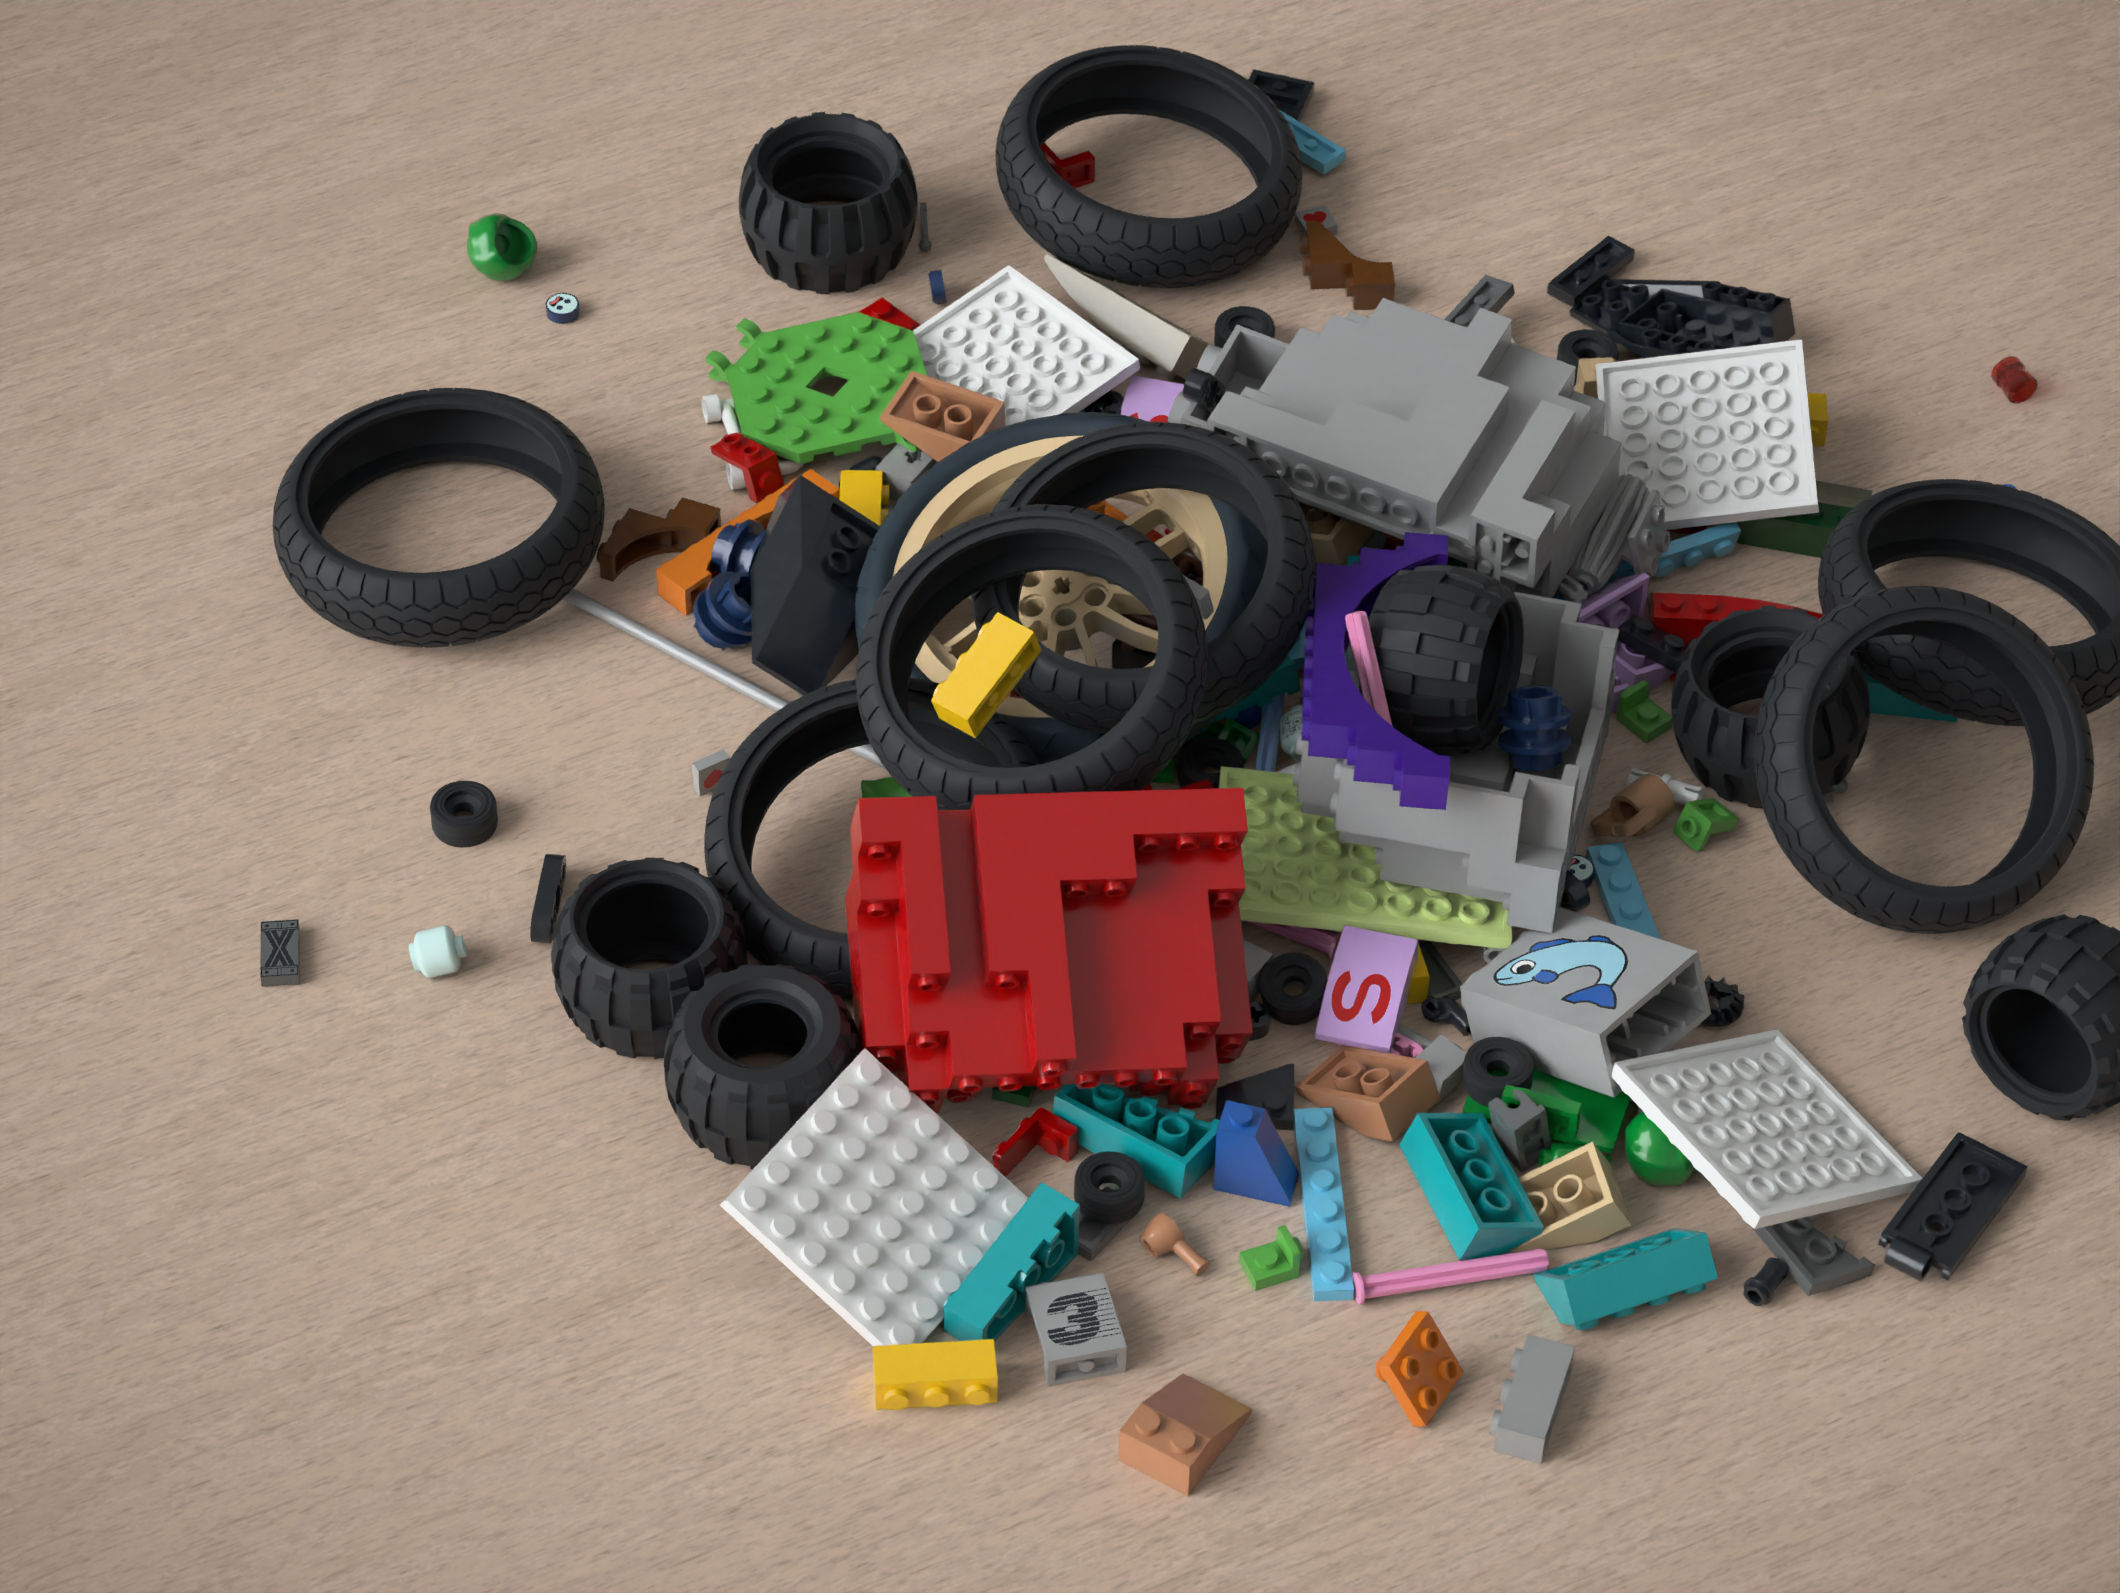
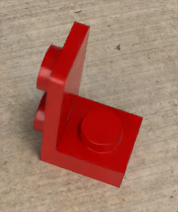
M1045 142L1041 145V151L1048 163L1073 188L1076 189L1095 182V156L1089 150L1060 160Z
M1040 1106L1030 1118L1025 1117L1020 1122L1016 1132L1007 1141L999 1143L992 1156L994 1167L1006 1177L1036 1145L1042 1147L1048 1154L1056 1155L1069 1162L1078 1153V1127Z

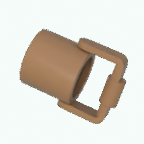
M1644 774L1615 795L1610 801V808L1592 820L1590 825L1595 836H1641L1673 812L1675 809L1674 796L1662 779L1653 774Z

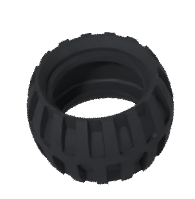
M815 112L812 115L800 118L797 116L789 118L783 124L776 128L771 127L763 134L759 144L756 143L743 169L739 191V215L747 245L758 264L762 265L765 272L774 280L779 279L786 283L789 288L798 291L804 289L815 291L816 294H830V292L841 291L849 293L858 291L860 287L870 283L874 285L884 279L886 273L890 270L894 271L902 260L916 225L918 197L915 177L909 160L894 135L886 133L880 124L870 119L866 121L856 118L854 114L849 113L826 114L825 112ZM826 200L851 202L841 205L806 204Z
M1761 606V609L1748 611L1741 609L1731 612L1728 617L1718 622L1714 620L1705 626L1698 639L1693 638L1681 659L1673 685L1671 700L1675 737L1684 759L1696 778L1706 788L1711 787L1719 797L1732 802L1735 800L1748 804V807L1763 809L1757 787L1754 761L1755 732L1758 716L1737 713L1727 708L1741 702L1764 697L1768 683L1786 652L1801 634L1819 619L1809 615L1806 610ZM1855 649L1849 652L1833 672L1821 695L1813 727V759L1822 796L1827 793L1831 786L1834 784L1839 785L1846 778L1859 757L1868 731L1870 719L1869 688L1861 661Z

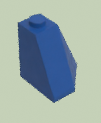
M1227 1100L1217 1127L1213 1190L1290 1207L1299 1172L1264 1108Z

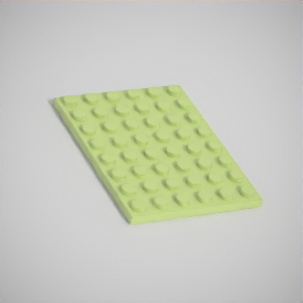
M1221 766L1219 788H1243L1248 832L1241 844L1246 887L1239 901L1240 918L1242 921L1334 930L1337 932H1342L1344 925L1418 940L1445 942L1454 945L1481 946L1490 949H1507L1511 945L1512 926L1507 925L1509 910L1502 909L1503 902L1379 880L1381 865L1375 864L1377 848L1338 841L1339 831L1335 830L1334 818L1301 812L1302 802L1297 801L1298 786H1293L1294 774Z

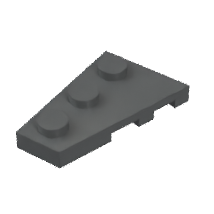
M1809 1216L1754 1229L1776 1258L1785 1263L1788 1272L1807 1296L1871 1276L1875 1264L1867 1258L1863 1257L1859 1260L1846 1251L1847 1244L1838 1237L1834 1236L1830 1239L1814 1228V1220Z

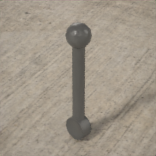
M920 203L922 240L919 243V248L927 252L932 247L931 241L928 240L927 203Z

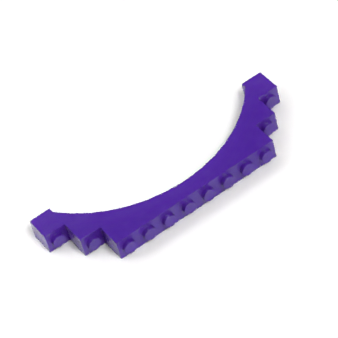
M1405 532L1403 546H1396V550L1361 548L1359 562L1352 561V566L1316 563L1313 596L1306 617L1301 740L1308 741V756L1347 759L1346 765L1354 766L1353 781L1393 784L1392 790L1399 791L1400 807L1446 810L1450 780V756H1439L1403 735L1377 714L1362 697L1346 665L1345 653L1350 644L1345 616L1352 612L1365 611L1369 621L1370 614L1381 589L1400 570H1414L1418 566L1447 565L1448 535Z

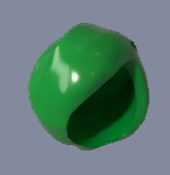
M494 213L483 216L470 224L467 253L471 264L487 278L495 281H509L516 279L532 266L537 254V240L532 230L524 223L509 218L505 214Z
M1644 1111L1637 1114L1626 1127V1155L1632 1171L1639 1180L1657 1187L1680 1186L1689 1177L1698 1172L1692 1162L1677 1146L1669 1141V1138L1645 1115Z

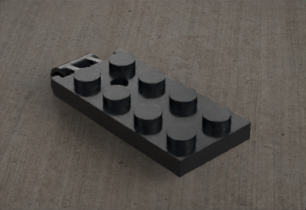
M1958 1132L1881 1233L1878 1245L1886 1248L1890 1244L1884 1263L1918 1281H1922L1931 1266L1942 1271V1278L1949 1280L2024 1179L2027 1166ZM1938 1227L1943 1232H1934L1929 1228Z

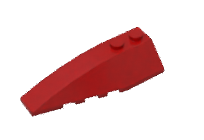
M1652 592L1648 595L1649 620L1655 627L1668 634L1680 637L1688 645L1693 638L1698 639L1705 626L1714 620L1718 622L1728 617L1731 612L1744 609V611L1761 609V606H1776V608L1790 610L1798 608L1758 599L1723 595ZM1806 610L1809 615L1819 619L1823 616V614Z

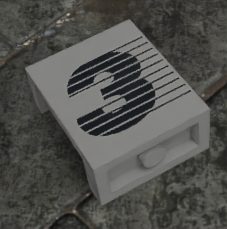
M1104 1273L1080 1275L1072 1279L1042 1282L1025 1287V1314L1027 1318L1033 1317L1044 1352V1376L1047 1386L1126 1372L1127 1346Z

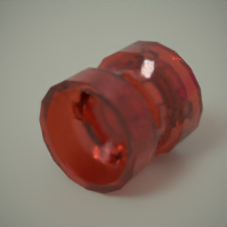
M2016 356L2006 357L1999 361L1991 373L1992 380L1999 388L2003 389L2004 395L2012 403L2018 404L2026 401L2037 389V380L2030 372L2026 371L2025 365Z

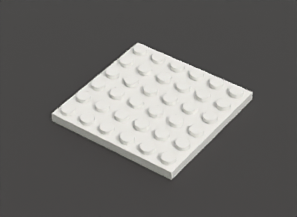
M1009 265L913 330L927 376L1005 402V426L1029 419L1064 413H1078L1140 370L1138 358Z
M1802 339L1596 364L1598 399L1606 402L1603 436H1608L1622 442L1618 478L1623 474L1624 476L1631 474L1634 477H1639L1642 482L1646 483V488L1649 490L1648 496L1652 489L1659 491L1661 505L1665 507L1664 523L1666 530L1819 513Z
M1778 1029L1618 1061L1613 1064L1612 1078L1618 1083L1622 1091L1633 1099L1644 1111L1645 1115L1669 1138V1141L1678 1147L1692 1162L1694 1168L1708 1179L1717 1189L1718 1193L1738 1211L1743 1220L1751 1225L1753 1229L1911 1193L1923 1179Z
M864 1048L720 1206L871 1345L882 1346L922 1343L944 1318L943 1306L946 1299L953 1292L957 1291L1028 1200V1197L914 1093H909L908 1087Z

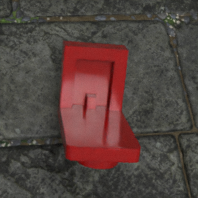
M733 433L724 436L721 441L710 447L713 455L742 470L750 500L759 503L766 496L773 494L784 486L776 453L739 433Z

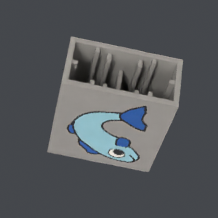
M1559 907L1552 933L1531 929L1522 932L1513 944L1484 968L1472 973L1460 987L1461 1003L1467 1015L1474 1044L1489 1037H1505L1515 1040L1529 1051L1536 1070L1611 1097H1615L1622 1091L1618 1083L1612 1078L1614 1062L1667 1052L1711 1014L1698 951Z

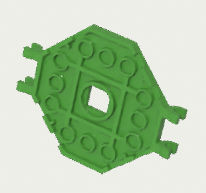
M859 312L769 332H762L758 325L744 318L736 326L738 332L745 334L739 341L740 347L748 349L735 364H731L726 356L715 350L705 358L707 364L714 366L708 373L709 379L724 381L729 385L742 435L775 452L777 456L802 464L814 461V455L833 451L834 456L860 451L862 450L861 445L881 441L882 446L898 443L911 451L917 452L919 450L918 447L880 421L881 414L911 370L927 376L915 334L912 330ZM836 376L848 380L833 397L809 389L817 380L825 377Z

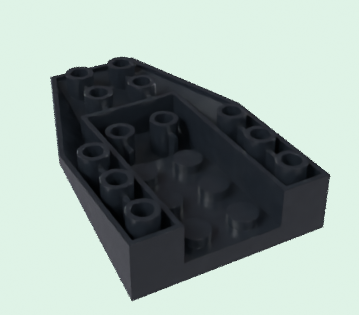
M1609 279L1570 309L1572 317L1594 330L1607 334L1615 342L1643 358L1784 342L1795 335L1789 298L1776 296L1773 293L1748 290L1746 287L1725 285L1719 281Z
M799 475L778 497L751 567L752 664L804 696L815 690L825 688L858 655L859 647L855 624L856 591L869 546L873 543L872 540L881 526L802 475Z

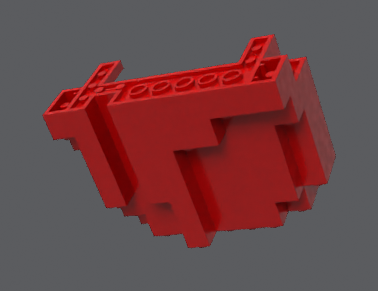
M1243 788L975 795L970 810H937L936 796L858 798L850 825L853 873L846 893L845 904L854 1021L858 1029L861 1050L865 1048L891 1073L892 1071H897V1078L908 1087L909 1093H914L936 1114H939L944 1099H948L952 1103L968 1102L975 1098L983 1087H998L1001 1091H1015L1021 1089L1022 1086L1037 1085L1038 1089L1052 1090L1059 1088L1061 1084H1076L1078 1088L1087 1089L1097 1087L1100 1083H1115L1118 1087H1128L1129 1092L1140 1091V1094L1143 1096L1159 1095L1167 1090L1168 1105H1179L1183 1109H1195L1201 1107L1202 1104H1206L1219 1080L1218 1064H1227L1239 1059L1253 1034L1239 901L1246 889L1241 844L1248 832Z

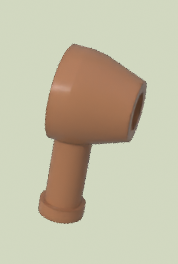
M1159 1212L1151 1219L1140 1237L1142 1245L1152 1256L1158 1257L1174 1251L1192 1269L1196 1276L1204 1273L1210 1265V1261L1206 1257L1203 1258L1185 1240L1177 1224L1163 1212Z

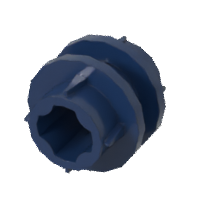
M749 519L741 524L736 523L735 526L728 525L724 527L716 538L712 549L711 557L715 567L714 570L719 573L731 571L737 573L743 569L744 572L751 573V567L766 531L762 524Z
M743 569L737 573L732 571L720 573L709 582L708 587L701 591L693 605L694 627H696L699 636L706 643L720 648L722 651L726 648H744L752 642L751 573L744 572Z
M1546 686L1516 688L1508 692L1507 705L1499 709L1498 722L1505 727L1511 728L1499 734L1498 746L1508 752V760H1511V765L1517 769L1526 771L1553 769L1562 764L1563 751L1569 749L1572 745V735L1568 731L1560 729V727L1571 723L1572 710L1562 705V697L1559 696V692L1554 688Z

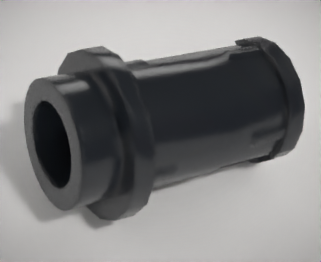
M1770 1257L1756 1276L1746 1280L1744 1296L1749 1303L1755 1306H1762L1772 1301L1774 1290L1788 1275V1268L1785 1263L1780 1259Z

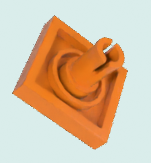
M1416 1311L1387 1353L1379 1358L1381 1361H1377L1375 1366L1377 1378L1382 1382H1387L1413 1426L1426 1427L1464 1372L1429 1311Z

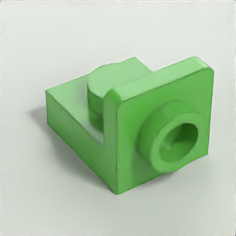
M1642 680L1634 686L1627 687L1620 694L1616 720L1647 744L1671 729L1673 723L1672 716L1649 698L1650 683Z
M1715 798L1689 801L1686 803L1673 832L1694 851H1702L1711 834L1733 831L1739 818Z
M1286 1225L1277 1227L1276 1241L1241 1251L1239 1262L1254 1290L1257 1291L1298 1278L1300 1260H1303L1304 1253L1297 1237L1292 1238Z

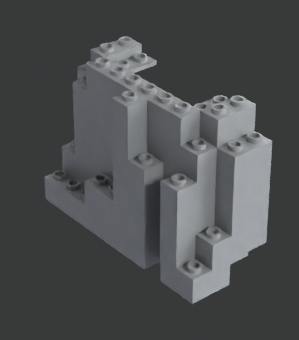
M1385 298L1381 300L1371 317L1350 311L1346 318L1333 314L1321 333L1300 327L1259 391L1249 387H1245L1240 395L1226 391L1208 418V430L1227 436L1255 452L1281 476L1298 501L1403 540L1405 532L1448 535L1449 557L1467 563L1468 569H1474L1495 578L1500 582V585L1511 588L1513 592L1552 598L1606 509L1611 497L1617 490L1622 443L1608 436H1603L1606 402L1574 391L1576 366L1511 344L1513 319L1480 308L1469 326L1465 327Z
M1514 592L1521 606L1524 625L1523 656L1517 688L1524 686L1554 688L1559 692V696L1562 697V705L1572 710L1571 723L1560 727V729L1566 730L1572 735L1571 747L1563 751L1562 764L1553 769L1543 771L1517 769L1511 765V760H1508V752L1498 746L1497 737L1484 750H1471L1469 753L1457 755H1439L1450 756V780L1446 810L1400 807L1399 791L1392 790L1393 784L1353 781L1354 766L1346 765L1347 759L1308 756V741L1301 740V732H1299L1296 754L1302 755L1301 764L1297 763L1295 766L1293 786H1298L1297 801L1302 802L1301 812L1334 818L1335 830L1339 831L1338 841L1377 848L1375 864L1381 865L1379 880L1503 902L1502 909L1509 910L1507 925L1552 933L1564 892L1566 871H1570L1608 735L1616 679L1614 667L1620 630L1579 623L1582 603ZM1350 643L1347 648V667L1354 684L1359 690V678ZM1504 726L1500 733L1511 728Z

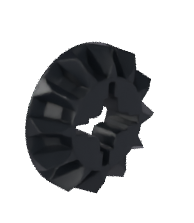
M1708 975L1704 980L1707 996H1715L1720 1003L1718 1008H1716L1715 1003L1708 999L1711 1014L1700 1024L1721 1027L1734 1023L1743 1013L1744 995L1739 994L1737 985H1728L1725 978L1718 982L1713 981Z

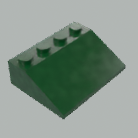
M1816 481L1819 513L1737 522L1741 533L1736 543L1821 558L1835 527L1851 509L1872 496L1873 490Z

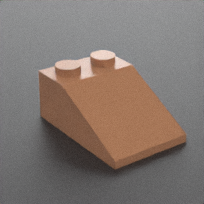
M911 370L881 414L880 421L939 462L966 443L993 430L1005 427V402Z
M1342 1045L1295 1086L1297 1094L1319 1108H1332L1335 1118L1360 1134L1392 1142L1404 1134V1131L1410 1127L1417 1113H1427L1441 1099L1427 1060Z
M1182 1373L1143 1401L1120 1429L1118 1460L1189 1496L1252 1414V1408Z

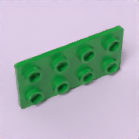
M1501 1068L1488 1070V1073L1495 1077H1504L1508 1074L1506 1070ZM1535 1068L1533 1069L1531 1090L1506 1084L1502 1094V1101L1505 1102L1508 1108L1515 1109L1520 1106L1521 1103L1513 1095V1090L1518 1089L1523 1091L1537 1106L1541 1104L1546 1109L1550 1139L1583 1146L1594 1142L1602 1152L1612 1153L1614 1151L1631 1099L1623 1091L1615 1097H1611L1542 1073ZM1468 1095L1463 1107V1113H1483L1487 1122L1492 1124L1489 1107L1477 1103Z

